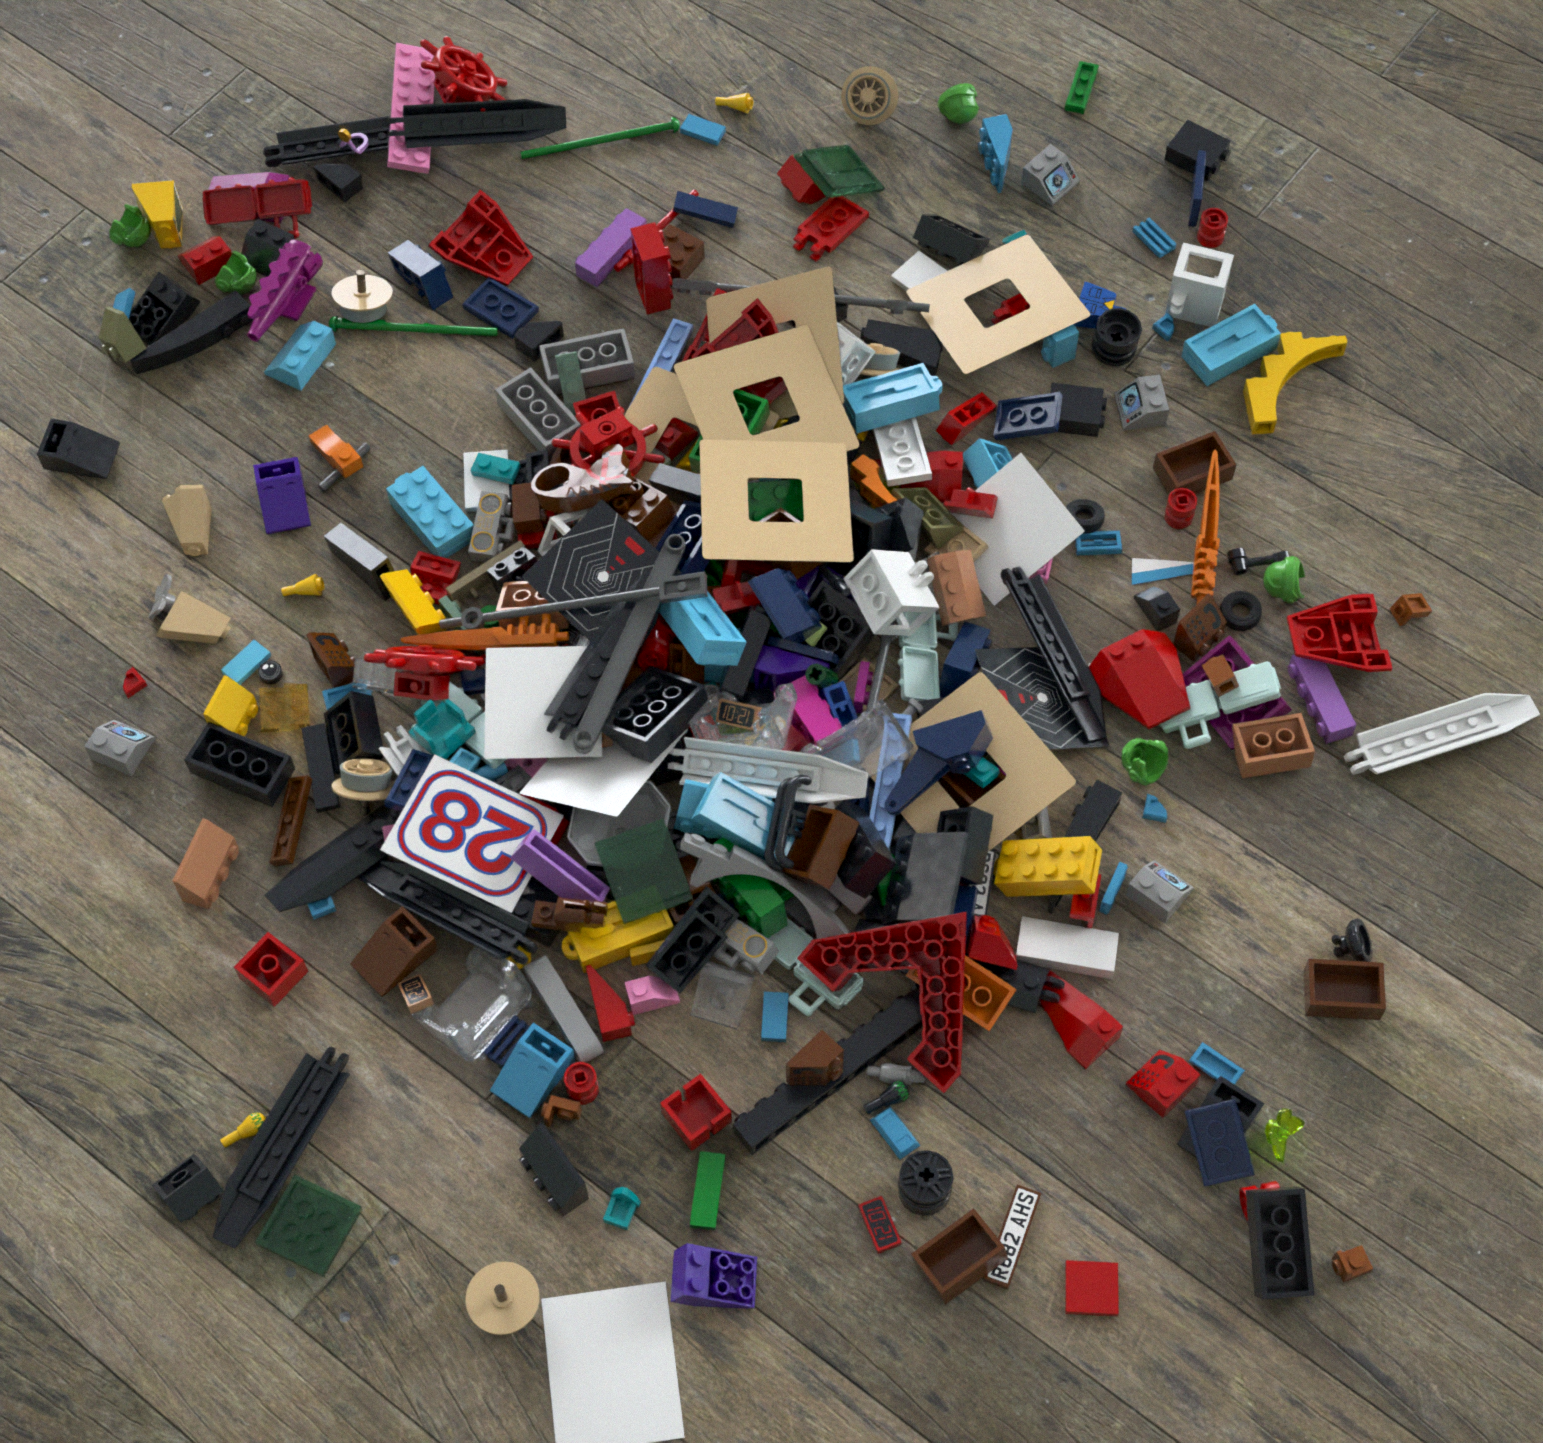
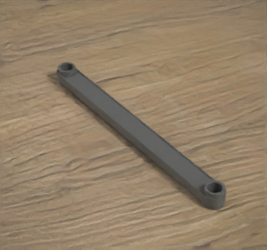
M672 534L666 539L643 589L659 587V578L674 576L685 552L686 544L682 536ZM678 545L679 548H672L670 546ZM659 596L637 600L574 734L573 746L578 753L588 754L594 748L661 604ZM581 739H587L589 743L581 744L578 741Z

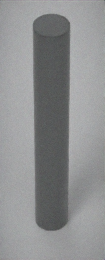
M364 443L356 452L362 458L371 448L367 443ZM335 469L318 487L325 492L342 474Z

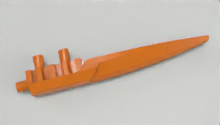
M1216 449L1212 452L1204 495L1200 533L1196 539L1190 598L1197 599L1196 605L1208 593L1213 596L1214 591L1212 590L1215 588L1216 572H1213V569L1217 566L1220 539L1217 538L1219 520V464Z
M542 614L541 626H536L535 623L528 626L529 616L519 617V627H514L512 624L507 625V632L502 627H492L487 629L427 633L403 637L400 640L406 644L430 645L436 648L462 650L558 647L559 641H569V632H559V627L556 623H551V615Z

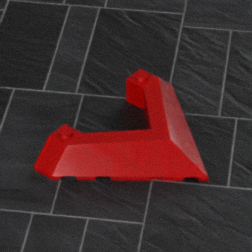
M966 912L814 939L797 957L806 968L833 992L841 990L857 972L917 969L920 983V1014L922 1015L923 1024L922 1042L910 1054L907 1060L943 1093L961 1075Z

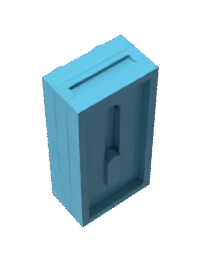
M1253 304L1187 339L1184 342L1181 357L1205 385L1209 386L1276 350L1281 333L1277 329L1275 320L1269 315H1264L1256 304Z
M924 363L843 385L844 403L842 405L856 433H861L940 410L939 395L942 393L943 386L939 377L931 376Z
M421 466L412 473H405L395 479L393 485L386 488L392 507L433 555L448 558L470 544L474 524L424 466Z
M708 591V597L661 604L660 614L697 664L738 665L747 642Z
M720 772L711 779L692 820L766 861L765 846L775 803ZM787 836L784 853L786 856L795 839Z

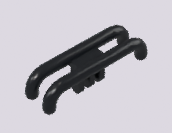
M797 775L793 778L784 779L778 787L765 846L766 862L775 871L780 872L784 867L787 869L794 867V861L786 857L784 849L787 836L802 839L803 833L795 829L803 830L805 824L797 821V819L805 821L807 815L793 810L797 788H800L802 784L808 786L812 783L811 777L807 775Z

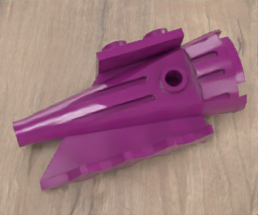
M290 240L289 243L286 242L282 249L279 248L280 255L278 260L269 264L271 274L259 280L260 292L249 296L251 306L247 316L250 319H254L247 334L250 340L258 342L279 316L298 321L317 290L316 287L306 283L323 266V260L319 253L314 254L311 252L310 249L312 247L298 240Z

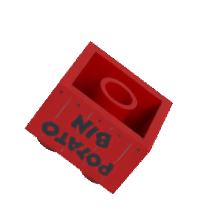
M269 932L234 966L239 979L274 1007L309 972L304 960Z

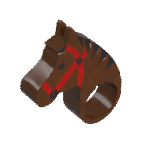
M612 444L602 451V458L597 460L590 469L585 470L566 463H556L540 470L534 476L531 483L532 490L541 507L556 513L576 512L594 507L599 501L603 500L606 502L617 495L637 493L636 488L632 486L634 479L629 470L630 462L623 447L619 444ZM564 483L562 487L560 486L557 489L549 491L552 487Z

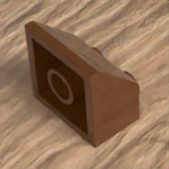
M1209 593L1179 621L1173 645L1193 662L1200 656H1205L1211 649V645L1214 642L1219 643L1226 634L1224 630L1227 621L1214 598Z
M309 632L306 634L313 658L333 688L347 685L359 678L357 669L360 666L354 656L349 657L347 654L349 650L343 639L338 640L334 633Z
M821 1030L786 1063V1082L789 1085H826L830 1080H837L843 1073L844 1049Z

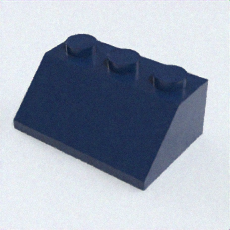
M777 568L749 580V585L784 640L802 643L822 628L819 622L821 619L815 609L810 608L807 603L809 600L803 590H799L795 584L797 580L791 571Z

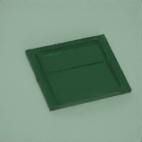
M848 145L805 149L802 153L794 155L796 161L827 198L880 192L885 189L861 158Z
M663 818L594 843L624 924L693 900L687 879Z

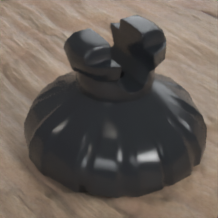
M1361 919L1351 920L1346 927L1345 935L1332 936V942L1335 945H1340V947H1334L1335 949L1333 950V954L1337 958L1350 954L1356 961L1371 962L1373 955L1372 943L1368 930Z

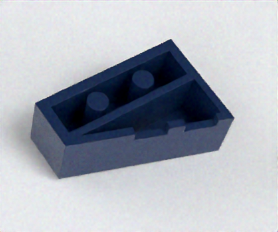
M407 240L388 252L394 270L409 286L414 284L419 289L417 294L421 298L425 296L428 299L429 307L432 310L453 298L444 273L446 272L445 266L441 261H436L430 253H425L419 245H415Z
M964 621L943 665L939 684L940 698H946L978 673L981 666L975 649H990L992 640L989 639L990 629Z

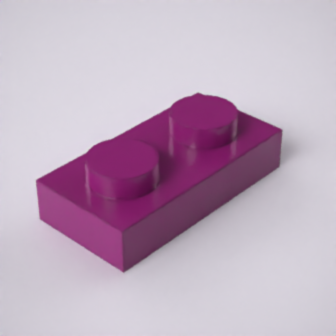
M865 661L860 662L853 705L856 713L862 714L863 705L867 706L870 692L866 691V687L872 684L873 672L869 671L870 662Z

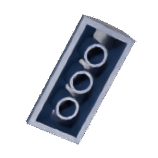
M684 500L656 546V549L660 552L670 535L678 534L683 537L686 546L684 555L677 567L682 572L679 575L704 572L711 560L705 559L702 556L701 503ZM678 545L670 546L672 548H679Z

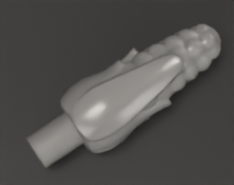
M884 1063L880 1067L867 1066V1076L879 1077V1080L885 1083L902 1081L907 1085H911L912 1083H923L927 1079L919 1070L912 1069V1066H901L893 1063Z

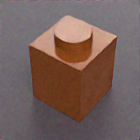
M1223 654L1209 659L1202 665L1205 675L1218 697L1239 687L1237 679Z

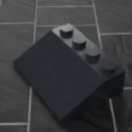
M650 665L618 695L602 732L632 756L652 763L710 707L705 685Z
M966 832L914 833L898 839L894 858L897 864L891 869L885 906L882 911V926L953 914L969 834Z

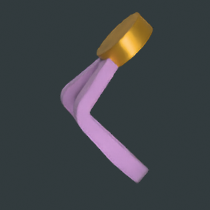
M341 129L338 132V136L342 140L339 147L343 148L348 144L354 152L361 154L369 145L367 136L362 133L350 134L346 129ZM362 138L364 142L356 148L351 139Z

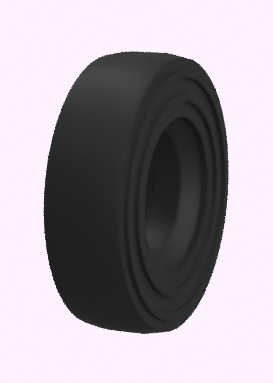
M1078 499L1066 506V509L1085 531L1083 534L1096 532L1102 527L1105 514L1102 506L1097 502L1089 499ZM1087 513L1092 518L1084 520L1076 517V514Z
M1235 591L1223 599L1220 611L1227 621L1226 626L1233 630L1246 631L1255 627L1259 622L1262 606L1253 594L1246 591ZM1242 604L1249 609L1250 614L1243 618L1237 617L1232 612V608L1235 605Z

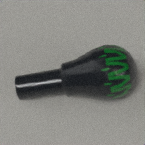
M902 1081L893 1082L878 1098L863 1106L866 1113L870 1114L883 1106L887 1107L905 1102L910 1094L909 1087Z

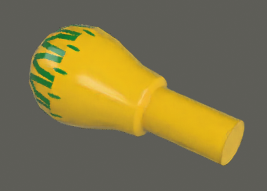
M259 1112L251 1113L237 1127V1130L220 1139L222 1145L227 1148L241 1138L245 1139L256 1136L266 1117Z

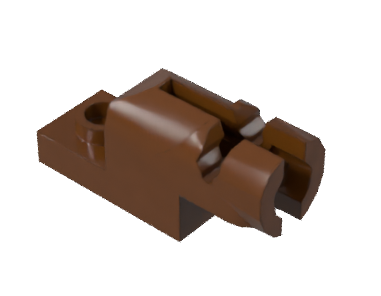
M558 897L557 903L535 901L531 924L532 927L581 933L582 927L604 928L606 924L604 917H607L608 904L607 902H590L589 900Z

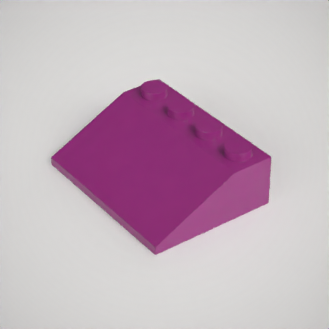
M1229 635L1182 674L1185 687L1191 683L1197 684L1208 680L1202 665L1213 657L1223 654L1233 672L1248 668L1251 664L1255 663L1238 642ZM1280 696L1277 699L1230 714H1224L1221 708L1219 709L1220 716L1208 721L1230 749L1233 750V724L1285 716L1292 711V708Z

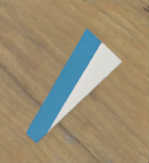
M1132 558V585L1193 574V562Z

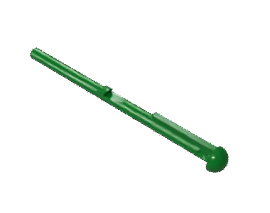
M670 117L671 121L668 123L520 151L523 160L666 130H673V133H676L680 128V122L678 119Z
M338 316L331 317L328 322V326L332 328L333 332H337L338 328L498 336V328L432 325L429 323L386 322V320L359 323L347 320L346 318H338Z

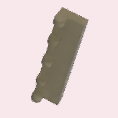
M519 540L446 587L447 596L450 601H455L461 609L462 606L459 602L469 595L473 599L478 598L477 590L488 583L493 587L487 570L497 562L513 554L516 550L523 546L526 548V546Z

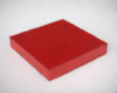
M1066 1260L1065 1314L1118 1317V1263Z

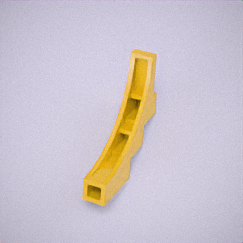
M1302 332L1281 333L1277 346L1278 355L1271 354L1262 358L1260 366L1262 378L1253 377L1245 381L1243 395L1252 435L1274 433L1277 422L1276 400L1286 382L1298 371L1312 363L1326 358L1343 356L1347 346L1346 336L1310 337L1303 339Z

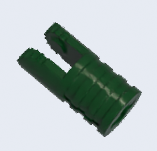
M820 664L810 665L805 673L806 679L810 684L822 689L828 687L831 683L836 684L839 680L838 675L834 671Z

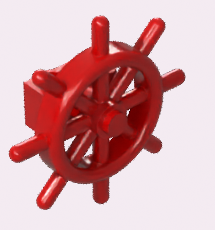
M449 36L443 38L445 45L439 49L425 39L420 41L421 47L433 55L431 62L424 60L421 62V67L433 71L436 75L433 83L444 103L489 101L490 99L493 101L506 100L496 93L497 86L505 87L507 80L495 77L490 67L482 60L484 57L482 53L478 52L475 55L465 48L455 46ZM482 108L480 111L484 112L486 109Z
M621 406L592 421H589L583 413L578 412L575 418L581 427L574 433L571 441L554 438L551 442L553 447L570 449L572 466L585 470L590 469L592 464L601 459L602 451L612 444H619L623 449L632 444L636 446L637 451L624 449L627 458L631 459L629 470L634 477L642 469L645 462L663 464L665 462V457L662 455L646 453L645 437L657 432V425L651 424L639 430L624 417V408ZM580 451L588 452L591 455L583 459Z
M430 645L390 647L386 650L376 649L373 653L364 655V660L367 663H384L385 666L390 668L409 670L395 672L394 696L423 700L431 699L432 701L449 699L450 675L435 674L434 672L473 671L477 666L484 664L482 657H466L460 651L436 648Z

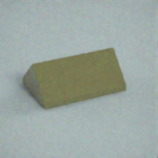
M926 487L893 488L892 494L894 498L899 500L906 497L924 511L921 533L936 549H939L963 530L964 526Z

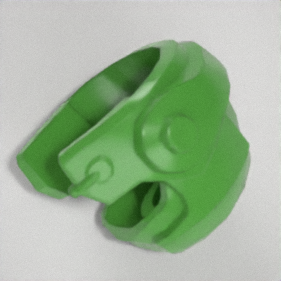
M969 83L950 87L941 94L937 104L939 111L944 116H947L951 122L957 124H965L972 121L979 110L975 100L977 92L975 87Z
M125 204V211L120 221L114 219L112 222L109 237L113 243L119 246L124 244L131 248L140 247L150 237L151 227L149 221L142 216L140 208Z
M233 251L227 264L223 265L215 278L216 288L223 293H232L236 290L240 295L247 294L256 284V269L248 264V260L244 255Z
M1294 556L1285 557L1282 561L1272 563L1264 573L1263 583L1266 591L1272 597L1282 598L1283 601L1290 604L1298 599H1303L1304 595L1300 593L1299 578L1305 577L1303 564L1299 558Z
M1133 739L1122 750L1123 768L1128 772L1133 782L1145 786L1152 784L1160 778L1168 764V748L1161 740Z

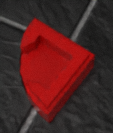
M131 667L126 672L123 690L127 698H130L145 688L147 683L134 667Z

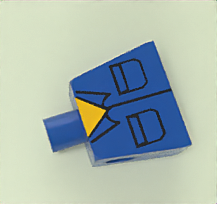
M1084 282L1079 300L1090 312V316L1075 323L1074 326L1096 328L1098 319L1103 312L1112 308H1123L1115 306L1116 293L1089 282Z

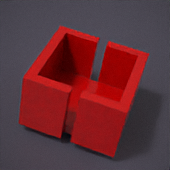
M701 1073L682 1086L685 1101L682 1102V1094L677 1090L660 1102L662 1115L691 1151L710 1138L709 1132L715 1135L732 1122L731 1110Z

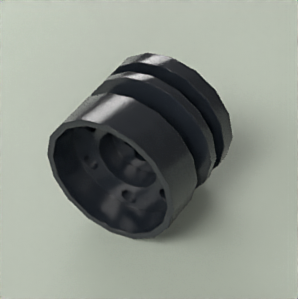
M1112 308L1103 312L1098 319L1091 344L1092 352L1099 361L1110 366H1122L1132 360L1142 332L1141 322L1138 317L1131 311L1123 308Z
M930 1150L917 1151L906 1158L901 1165L898 1181L899 1199L905 1208L921 1216L934 1215L943 1210L949 1202L954 1179L952 1167L948 1160L939 1153ZM923 1176H928L929 1182H923Z

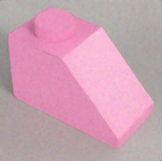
M646 976L625 982L626 995L633 1015L680 1003L677 991L660 977Z

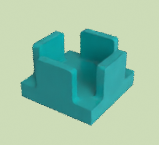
M431 699L428 700L414 713L416 725L408 731L410 737L431 755L435 754L445 760L476 733L475 727L466 720L463 710L450 699L442 701L437 707Z

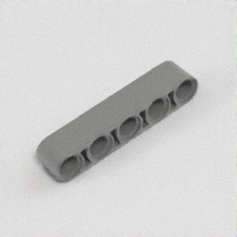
M544 955L525 965L523 969L568 1045L574 1050V1055L578 1061L587 1063L603 1054L604 1051L599 1040L547 956Z

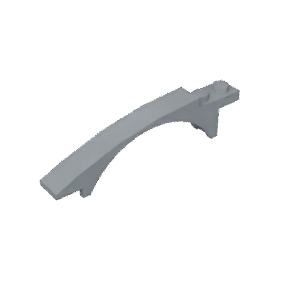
M685 832L681 840L680 849L700 858L691 875L690 885L698 887L712 879L734 874L764 877L784 886L803 903L813 921L817 939L852 933L839 917L807 888L784 872L775 871L765 860L735 844L731 852H728L720 844L712 845L706 842L700 835H690Z

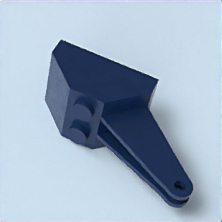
M982 710L913 731L918 750L885 801V808L890 815H899L948 772L964 774L978 765L993 739L990 726Z

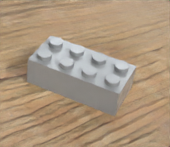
M624 328L539 346L547 385L554 394L562 393L555 355L574 351L577 352L584 388L635 378L634 362Z
M532 368L527 369L495 389L498 406L538 451L548 449L549 461L557 447L552 446V440L554 438L565 440L573 437L574 433L581 427L575 416Z

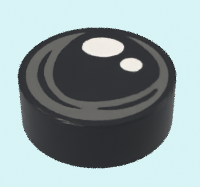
M272 660L262 663L258 669L259 677L265 684H275L281 680L283 675L280 664Z

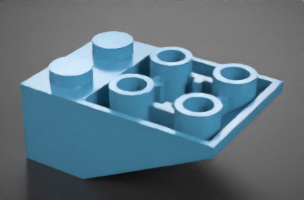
M1007 114L983 119L982 128L979 129L981 142H978V150L980 155L983 154L984 165L986 170L990 171L991 184L996 186L998 193L1002 191L1010 158L1013 129Z
M532 1023L516 1044L491 1087L490 1092L528 1118H531L564 1076L566 1069L575 1062L574 1050L535 1023Z

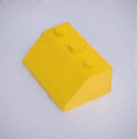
M405 569L380 575L387 591L417 635L447 630V628L441 629L439 626V620L446 619L440 609H434L432 606L435 603L428 591L423 593L420 588L423 584L416 574L412 576Z

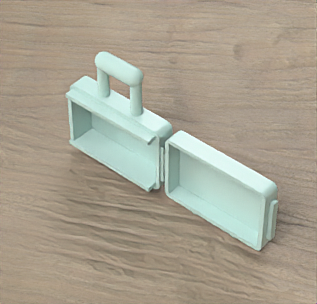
M902 612L909 625L921 614V612ZM935 612L911 636L899 635V646L903 647L899 652L900 659L898 660L901 678L898 683L901 686L902 700L909 701L911 698H914L916 701L940 698L938 653L934 649L937 647V638L956 640L958 636V623L949 625V634L937 632L936 620L941 621V618Z
M1267 661L1257 665L1251 664L1248 668L1233 672L1239 687L1220 697L1217 696L1208 680L1197 684L1191 683L1186 687L1190 709L1159 724V727L1162 726L1165 733L1180 730L1183 745L1186 749L1209 743L1211 737L1206 721L1218 718L1220 716L1219 709L1222 708L1224 714H1230L1281 696L1279 691L1281 686L1275 668H1272L1271 663ZM1200 723L1203 735L1188 739L1185 728Z
M449 682V699L463 710L466 720L476 730V733L464 745L481 757L491 768H497L507 759H484L485 712L478 705L476 699H471L464 693L463 688H457L453 683ZM446 699L436 700L433 702L437 707L442 701L444 702ZM422 700L421 705L423 706L428 700Z
M786 914L788 925L768 939L773 941L779 950L774 959L787 970H791L794 967V976L803 982L789 996V1002L806 1016H811L824 1001H827L837 1010L846 1006L862 990L863 978L855 973L841 990L834 992L830 990L797 959L814 939L806 933L805 928H799L789 920ZM807 987L820 996L811 1006L799 998Z

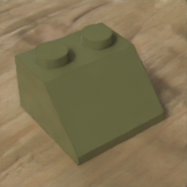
M106 307L99 334V339L103 344L101 349L108 357L111 356L115 360L118 359L126 363L147 348L126 314L113 307Z

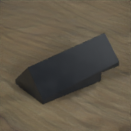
M706 886L646 966L680 994L725 942L728 936L724 933L740 914Z

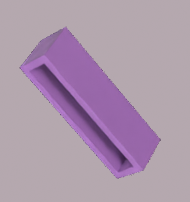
M627 208L621 214H618L612 224L602 231L597 240L591 242L588 249L577 257L575 261L576 276L598 287L614 269V265L622 259V255L628 249H632L630 228L647 224L646 219Z
M1295 654L1292 655L1288 665V673L1296 681L1298 694L1301 698H1304L1307 704V712L1310 717L1314 718L1319 736H1323L1326 744L1352 736L1356 723L1326 663L1296 657Z
M535 829L519 843L510 857L511 860L560 898L603 902L610 890V887Z

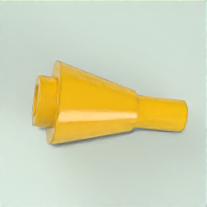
M749 93L728 98L716 97L715 105L728 106L735 110L749 113V110L753 108V97H750Z
M314 574L295 585L281 588L283 596L294 594L321 596L322 591L325 590V585L322 577Z

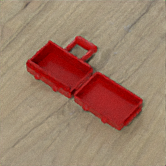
M290 177L288 181L281 182L269 180L268 183L257 184L255 187L251 185L242 186L240 183H237L235 187L229 188L216 186L215 189L204 190L202 198L204 219L209 225L257 220L259 216L261 219L274 218V226L280 228L279 218L292 216L293 231L287 232L293 234L294 239L299 237L297 216L310 214L312 207L308 181L304 179L295 180L293 177Z

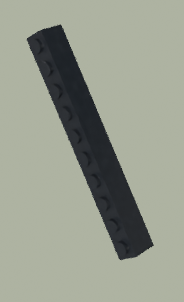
M916 983L910 989L911 992L904 997L902 995L898 996L887 1010L884 1011L882 1009L878 1011L868 1024L859 1025L848 1039L845 1040L843 1038L837 1042L844 1049L843 1073L837 1080H830L826 1085H789L784 1082L774 1090L773 1095L768 1098H761L754 1105V1109L748 1113H741L734 1120L733 1133L751 1155L755 1154L864 1072L868 1065L872 1066L923 1027L922 1015L920 1014L919 984Z

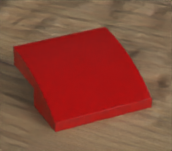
M418 551L410 566V574L412 576L414 574L417 575L423 584L420 587L423 593L428 591L435 602L434 604L439 605L438 600L445 595L447 596L446 587L456 582L461 562Z

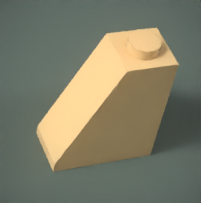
M180 485L175 489L174 494L171 496L166 495L163 498L162 502L184 554L191 556L207 555L212 508L204 486Z
M181 591L156 636L166 639L216 644L220 637L225 639L231 628L227 625L231 618Z

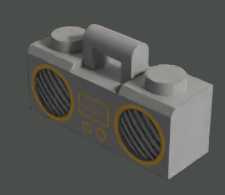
M481 491L468 550L471 561L485 563L504 551V543L501 541L512 542L515 526L513 518L507 517L512 515L513 506L507 494ZM503 525H506L505 533L501 534Z
M736 919L724 933L728 938L713 956L732 969L742 961L741 965L751 973L755 970L762 975L779 953V950L773 941ZM726 949L730 950L735 955L733 957L730 956L725 952Z

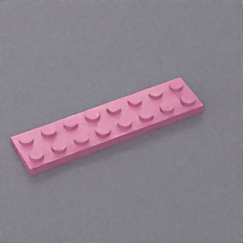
M396 43L390 118L402 117L403 105L433 104L435 74L433 71L421 67V62L424 60L431 62L433 55L423 47ZM403 122L390 124V130H403ZM389 136L387 167L428 174L431 147L406 148L404 136Z

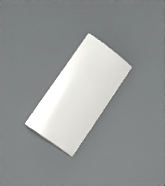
M1022 916L1016 959L1045 968L1112 979L1119 933Z

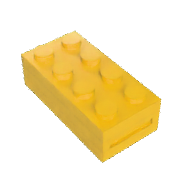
M1091 836L1006 840L1002 842L1000 857L996 859L994 864V884L1006 897L1094 894L1102 849Z
M656 885L608 903L607 917H604L606 923L604 928L582 927L581 933L566 931L568 936L562 941V951L569 960H578L583 973H587V965L597 969L630 956V948L665 940L674 929V926ZM569 945H572L573 951L570 950Z

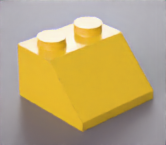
M224 675L203 715L207 723H213L245 737L249 722L257 715L258 705L252 693L230 677Z

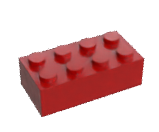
M655 222L630 228L635 284L646 314L671 309V300L674 299L670 287L673 285L670 275L672 269L668 260L671 259L668 246L664 247L663 231L658 230Z

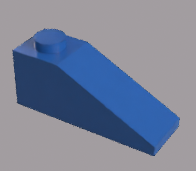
M841 681L818 690L821 700H826L832 717H836L841 723L842 741L840 744L843 746L851 740L859 742L854 737V732L860 722L845 682Z

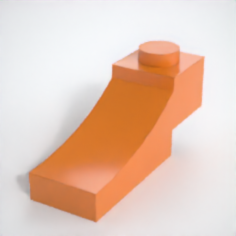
M328 425L309 435L310 442L344 478L363 468L360 455L349 443L346 444Z
M863 454L851 463L850 478L860 485V495L875 508L897 501L881 482L879 466L873 459H869Z

